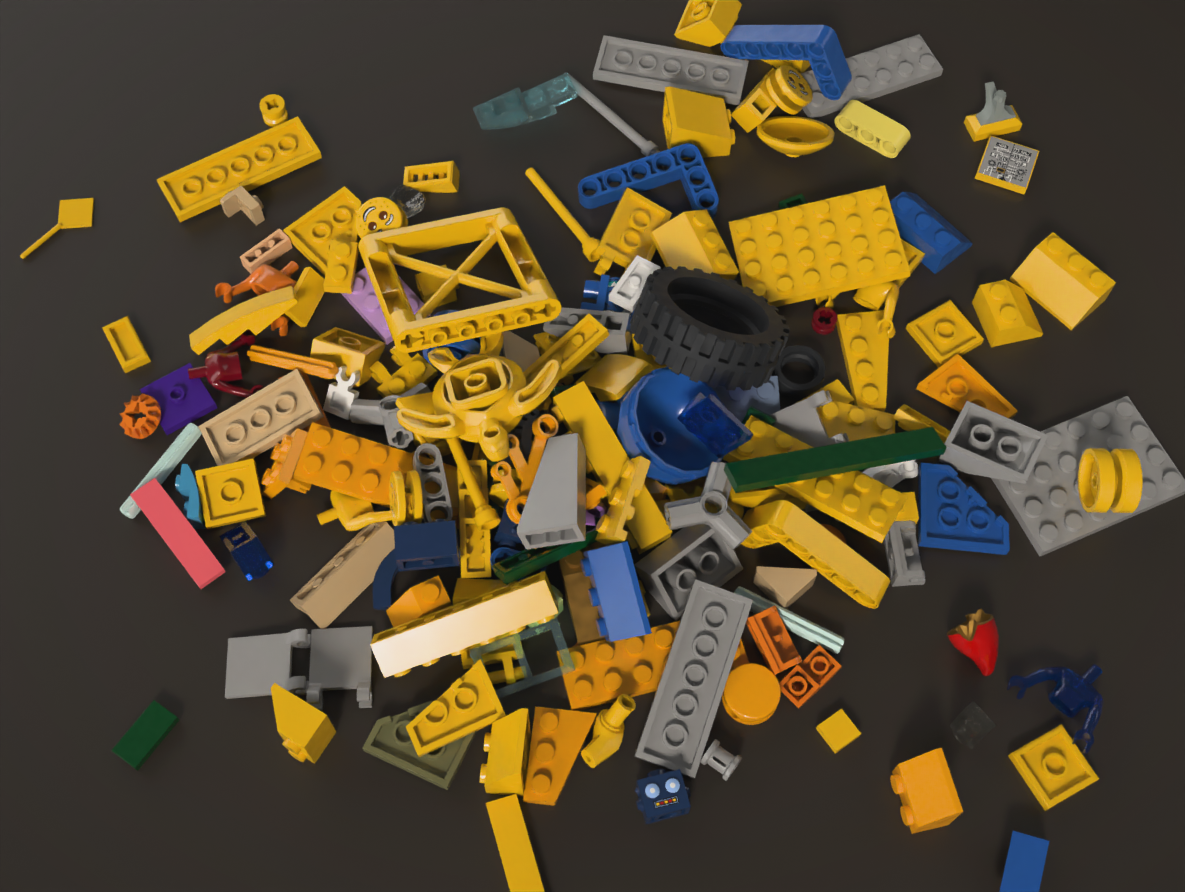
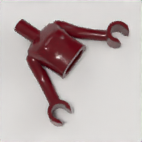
M247 329L240 335L238 340L230 345L209 352L205 358L204 366L188 368L189 379L206 377L214 388L245 398L263 389L262 385H256L251 390L226 383L242 379L238 351H234L243 345H253L256 341L255 336L249 335L253 332Z

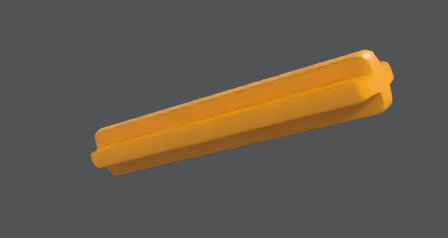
M252 345L250 350L247 351V356L250 357L251 361L289 370L298 369L302 373L333 379L339 372L336 363L258 345Z

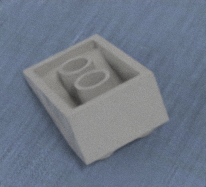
M966 401L944 443L947 448L944 454L940 456L939 462L950 465L964 473L1026 484L1049 435Z

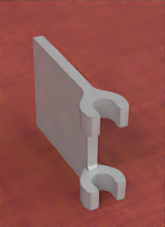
M828 390L817 392L807 399L770 415L777 419L773 427L814 448L849 442L847 433H840L829 438L819 416L817 407L833 401Z
M372 626L312 629L309 686L306 696L308 704L318 710H323L322 691L357 689L359 708H372V648L370 646L373 639Z
M295 629L282 634L228 638L225 698L272 695L271 687L274 683L294 695H307L309 681H306L305 676L291 677L292 648L311 647V634H307L308 630Z

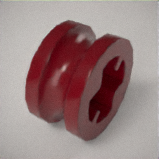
M828 307L818 308L814 312L811 321L813 330L821 335L833 332L837 323L836 312ZM820 318H824V321L827 318L829 320V324H825L824 321L823 323H820Z

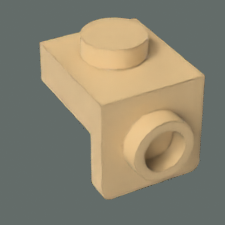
M241 185L220 199L223 211L227 217H231L242 210L256 226L265 220L262 212L264 206L256 195L251 196Z

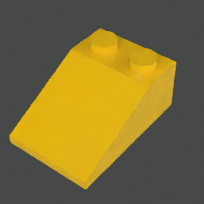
M521 708L493 722L491 733H485L484 752L489 753L487 764H481L480 783H485L486 793L500 795L517 794V796L524 797L531 738L529 712L526 708Z

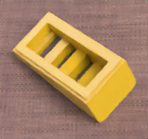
M454 161L406 166L403 190L436 193L458 192L459 169ZM414 175H418L417 182H414Z

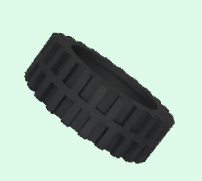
M678 266L677 269L664 267L663 271L657 269L653 271V274H649L630 321V331L632 334H635L634 340L637 344L643 345L642 350L647 355L652 354L656 357L655 361L657 363L669 366L675 374H684L690 377L689 380L696 383L702 381L708 383L709 387L717 388L718 386H724L726 390L733 391L736 387H740L743 391L750 390L752 386L759 388L763 383L769 381L789 338L790 329L788 325H785L787 321L784 316L778 315L779 310L775 306H770L767 303L768 300L763 296L754 294L753 290L746 286L744 288L736 284L737 281L721 278L719 274L713 272L709 274L703 272L702 269L694 268L693 270H688L686 267Z

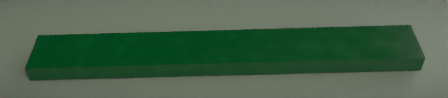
M934 427L729 462L725 464L724 472L735 493L943 455L947 447Z

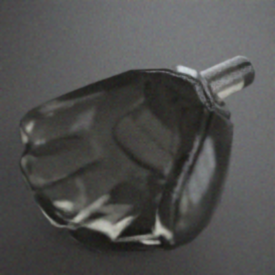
M401 184L394 189L389 197L390 200L395 202L405 212L407 218L418 214L424 209L426 204V198L423 193Z

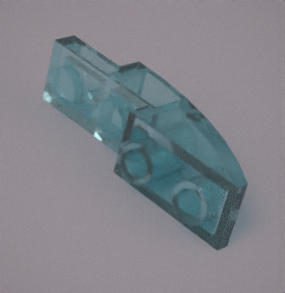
M565 73L522 93L519 87L473 107V110L482 130L503 129L524 125L557 113L555 107L577 98L578 95L568 73Z

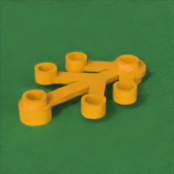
M544 414L533 421L532 431L535 437L527 463L519 448L518 438L513 434H508L509 440L512 443V448H509V456L522 481L520 490H518L511 477V466L507 462L500 461L491 468L492 477L497 481H501L509 498L506 505L507 515L516 524H519L521 518L517 505H520L522 510H524L546 441L558 432V422L550 414ZM540 424L545 427V433L541 430ZM499 466L504 469V476L499 474Z

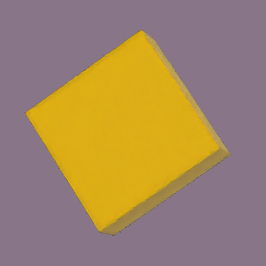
M840 709L816 727L835 754L861 735L843 709Z

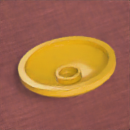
M771 117L765 119L757 126V135L765 144L789 157H799L800 155L817 152L830 145L834 139V131L830 126L805 117Z

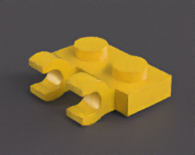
M396 346L390 349V352L393 354L391 359L401 368L392 376L379 361H376L369 367L373 372L371 373L373 379L381 384L377 390L383 398L391 395L400 396L421 382L427 385L438 375L437 370L420 354L417 353L411 358L408 353L399 351Z

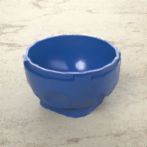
M669 367L653 370L643 376L630 389L620 404L617 438L629 459L642 456L651 461L646 475L647 478L677 485L707 476L711 462H721L725 451L728 449L730 437L728 420L730 418L724 403L720 401L718 395L711 387L702 381H698V383L689 380L690 377L680 373L677 375Z

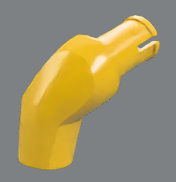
M619 695L610 709H603L598 714L594 725L593 739L581 751L582 758L591 768H595L619 750L624 734V720L636 708L635 701L629 695Z

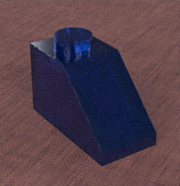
M245 521L219 536L248 581L265 576L269 569L274 566L259 538Z

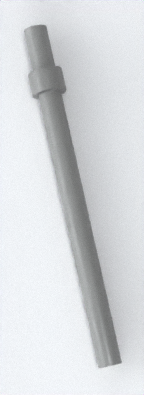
M568 72L561 76V81L641 148L642 154L647 157L660 152L659 147L651 140L647 141Z

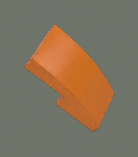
M818 645L779 683L781 692L799 709L842 666L824 648Z

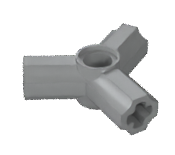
M421 382L400 396H387L381 401L354 399L351 403V422L384 426L389 445L395 446L397 449L408 447L410 441L414 439L413 433L398 422L396 415L400 409L395 404L397 398L429 393L431 391L427 385Z
M711 462L701 496L665 503L666 522L670 530L699 524L709 525L734 550L753 531L727 505L732 485L724 472L726 463ZM704 504H714L718 509V513L708 512Z

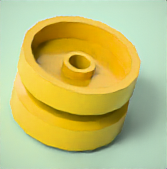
M1105 448L1086 449L1082 454L1078 469V492L1083 509L1088 513H1104L1109 509L1113 513H1133L1140 502L1143 486L1142 468L1137 453L1133 449H1112L1111 452Z

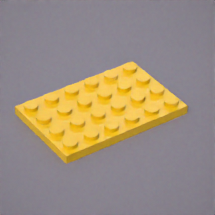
M885 185L729 222L742 285L744 288L747 286L752 289L753 293L757 296L766 298L770 306H783L910 277V268Z

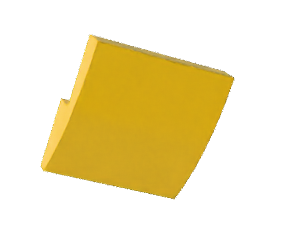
M608 354L574 384L584 381L589 391L595 393L600 402L619 400L652 369L650 363L636 357Z

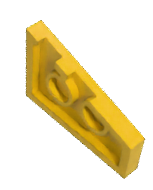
M638 456L625 462L620 472V476L623 478L619 487H615L609 496L608 503L611 505L606 515L603 514L596 526L598 534L595 540L605 545L625 542L628 532L623 530V526L628 520L633 518L636 508L633 507L631 502L632 499L637 498L642 490L650 466V460Z

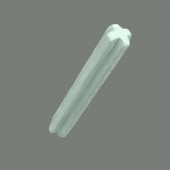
M193 423L187 424L134 491L156 478L160 485L164 482L202 435L197 425ZM131 496L120 507L122 514L131 519L135 518L141 510Z
M738 586L734 593L753 600L750 608L751 612L758 614L775 605L787 630L835 654L840 652L845 640L843 637L741 586Z

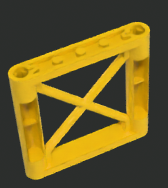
M500 207L368 234L358 244L359 252L394 344L403 353L415 352L552 321L561 312V304L513 213L508 208ZM483 240L456 270L407 257V255ZM498 242L521 289L472 276L468 273L492 246ZM394 264L447 280L414 315ZM459 283L512 299L428 318Z

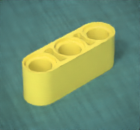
M850 100L834 119L836 127L841 132L888 158H895L911 138V134L906 127L857 100Z

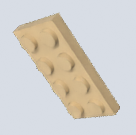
M295 369L198 427L217 466L253 459L277 443L282 442L286 434H292L297 428L302 430L324 416L302 374L298 369Z

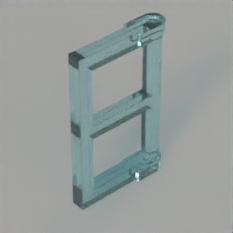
M557 618L489 644L469 649L470 657L475 664L480 658L482 660L481 655L513 644L525 680L496 690L498 699L575 671ZM551 630L563 666L532 676L520 641Z

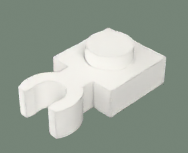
M342 366L339 367V372L336 374L338 383L334 382L329 385L323 410L348 420L350 419L351 403L354 399H358L359 392L352 388L359 381L360 372H352L351 378L348 379L345 374L347 367Z

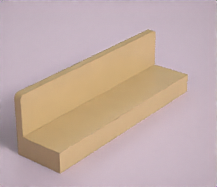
M385 521L365 526L290 601L297 609L306 613L320 629H326L374 581L379 565L395 549L394 530Z

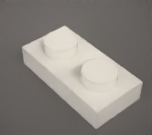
M637 255L610 292L609 301L633 313L649 274H653V271L661 269V267Z

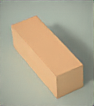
M279 228L241 255L240 259L242 265L251 274L261 265H270L293 247L290 238Z

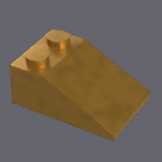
M599 541L557 561L578 645L605 639V636L600 637L596 625V619L600 618L597 606L592 607L588 594V589L592 588L589 576H584L580 559L584 558L583 552L608 546Z

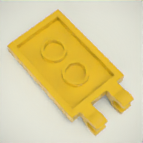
M627 187L596 249V252L601 254L602 257L594 272L600 276L602 274L605 275L606 270H609L614 261L625 268L624 274L637 255L651 262L656 246L650 234L667 223L672 213Z

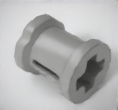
M715 739L700 763L710 765L723 775L722 778L727 781L742 757L732 755L719 746L720 742Z

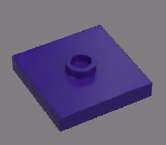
M191 363L140 389L141 393L152 396L158 401L161 408L159 423L166 435L217 409L216 403L201 379H189L188 368H193Z

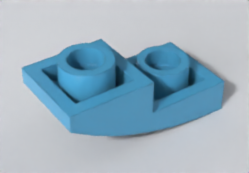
M182 464L181 474L176 476L175 486L176 491L181 494L185 501L184 516L189 520L194 529H205L206 525L197 480L188 464Z

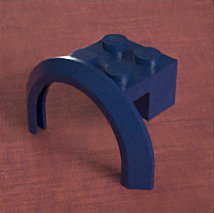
M436 519L432 523L422 524L410 521L403 523L401 526H394L395 549L383 559L374 576V609L386 611L393 605L392 587L398 572L460 566V540L455 520ZM491 575V577L473 578V579H492V575Z

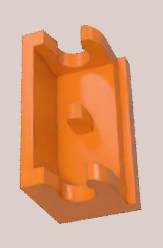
M775 605L747 618L746 625L768 669L774 675L802 662Z

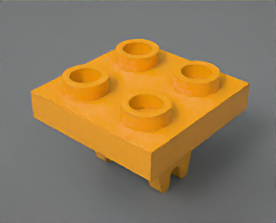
M297 428L292 434H286L281 444L277 443L270 457L274 460L271 469H266L261 480V484L264 485L262 490L263 496L272 499L285 487L305 494L307 490L311 489L312 484L293 479V472L298 463L308 432Z

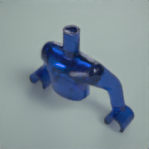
M1093 664L1082 676L1066 667H1045L1025 677L1016 675L1010 678L1007 690L1015 685L1021 688L1017 699L1024 697L1027 688L1046 680H1054L1056 685L1048 694V699L1059 711L1073 718L1080 711L1089 708L1083 727L1076 732L1072 744L1082 739L1087 742L1083 753H1088L1094 743L1093 731L1100 719L1103 708L1102 695L1091 685L1102 674L1099 666Z

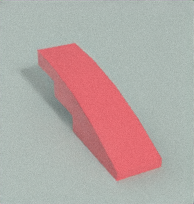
M156 478L130 494L200 589L226 572Z

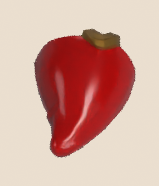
M979 609L976 614H967V621L948 631L947 636L957 650L974 661L984 676H989L995 669L998 656V629L993 615L986 614L983 609Z

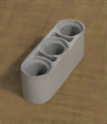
M424 443L416 449L413 457V469L418 471L422 485L424 523H432L433 520L430 517V513L434 510L442 511L446 519L451 521L453 511L440 450L431 443ZM423 453H428L433 456L434 463L424 465L420 462L419 456ZM430 481L436 482L440 487V492L430 494L425 490L424 485Z

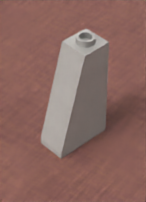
M578 433L551 437L547 441L517 527V535L526 549L586 541V449Z

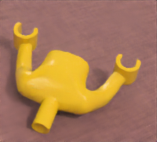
M889 281L858 288L853 297L858 304L873 311H878L885 302L883 319L878 322L877 329L879 334H881L885 327H890L887 336L888 338H893L896 331L892 319L899 297V286ZM839 293L815 298L817 306H820L823 300H828L825 307L832 309L834 306L833 299Z
M333 490L330 492L333 508L317 514L320 525L338 518L347 531H357L373 523L392 520L390 510L374 512L371 502Z

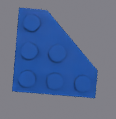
M921 463L919 466L918 546L1007 555L1010 551L1009 523L1001 515L998 517L986 505L987 502L971 486L968 488L957 477L958 473L950 465Z

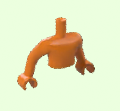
M291 261L279 271L267 264L261 265L249 277L233 287L228 283L217 284L215 287L216 297L219 298L221 295H224V302L230 303L233 300V296L253 289L259 296L288 286L294 288L297 281L290 276L299 269V266L296 262ZM285 314L281 315L271 323V330L274 331L280 328V336H286L288 334L290 318Z

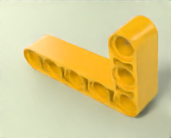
M777 500L746 511L742 521L753 532L741 543L743 546L755 549L779 542L812 568L817 569V572L858 603L871 609L878 608L890 584V579L796 505L786 500Z

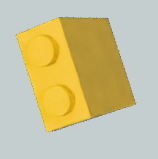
M665 87L662 121L667 149L690 143L697 146L702 158L730 155L731 145L735 144L734 129L729 127V124H731L730 109H726L724 99L675 87Z

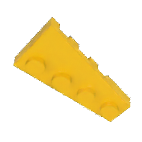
M884 310L837 315L836 326L851 393L854 398V405L884 412L887 398L889 351L887 333L890 327H885L881 334H879L877 329L878 322L883 319Z

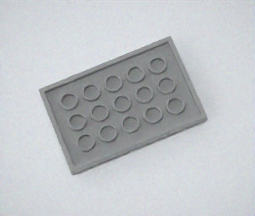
M1128 396L1041 431L1049 436L1026 484L991 478L1039 556H1043L1185 494V479ZM1105 448L1109 452L1112 449H1133L1137 453L1142 468L1143 486L1140 502L1133 513H1113L1110 509L1104 513H1088L1083 509L1078 492V469L1082 454L1086 449Z

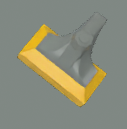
M993 81L985 83L986 103L983 110L977 114L966 116L964 124L974 142L987 139L990 135L995 137L1020 131L1022 127V122L1013 105H1005L1006 92L1004 90L997 91Z

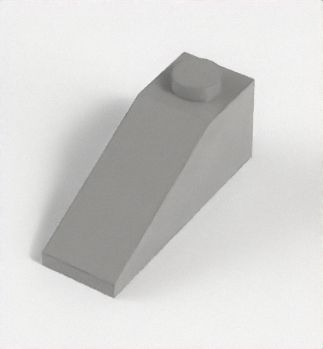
M561 307L560 314L554 320L544 322V332L562 338L587 314H591L609 332V336L594 351L628 355L632 337L630 313Z

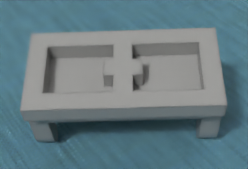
M894 521L884 539L892 587L924 585L926 576L925 571L922 570L919 555L915 521Z

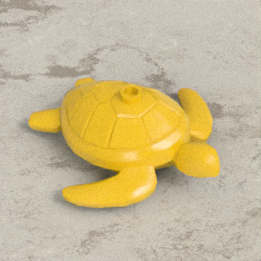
M503 332L482 336L480 339V353L467 354L461 360L456 359L447 347L435 348L428 353L429 361L444 373L436 383L432 395L436 415H428L402 408L396 415L398 422L407 430L425 437L436 439L458 437L465 441L479 443L488 459L492 462L501 461L509 455L508 433L519 424L523 415L530 413L546 400L559 381L562 372L561 364L557 360L549 361L535 379L527 385L521 367L514 361L499 356L504 341Z

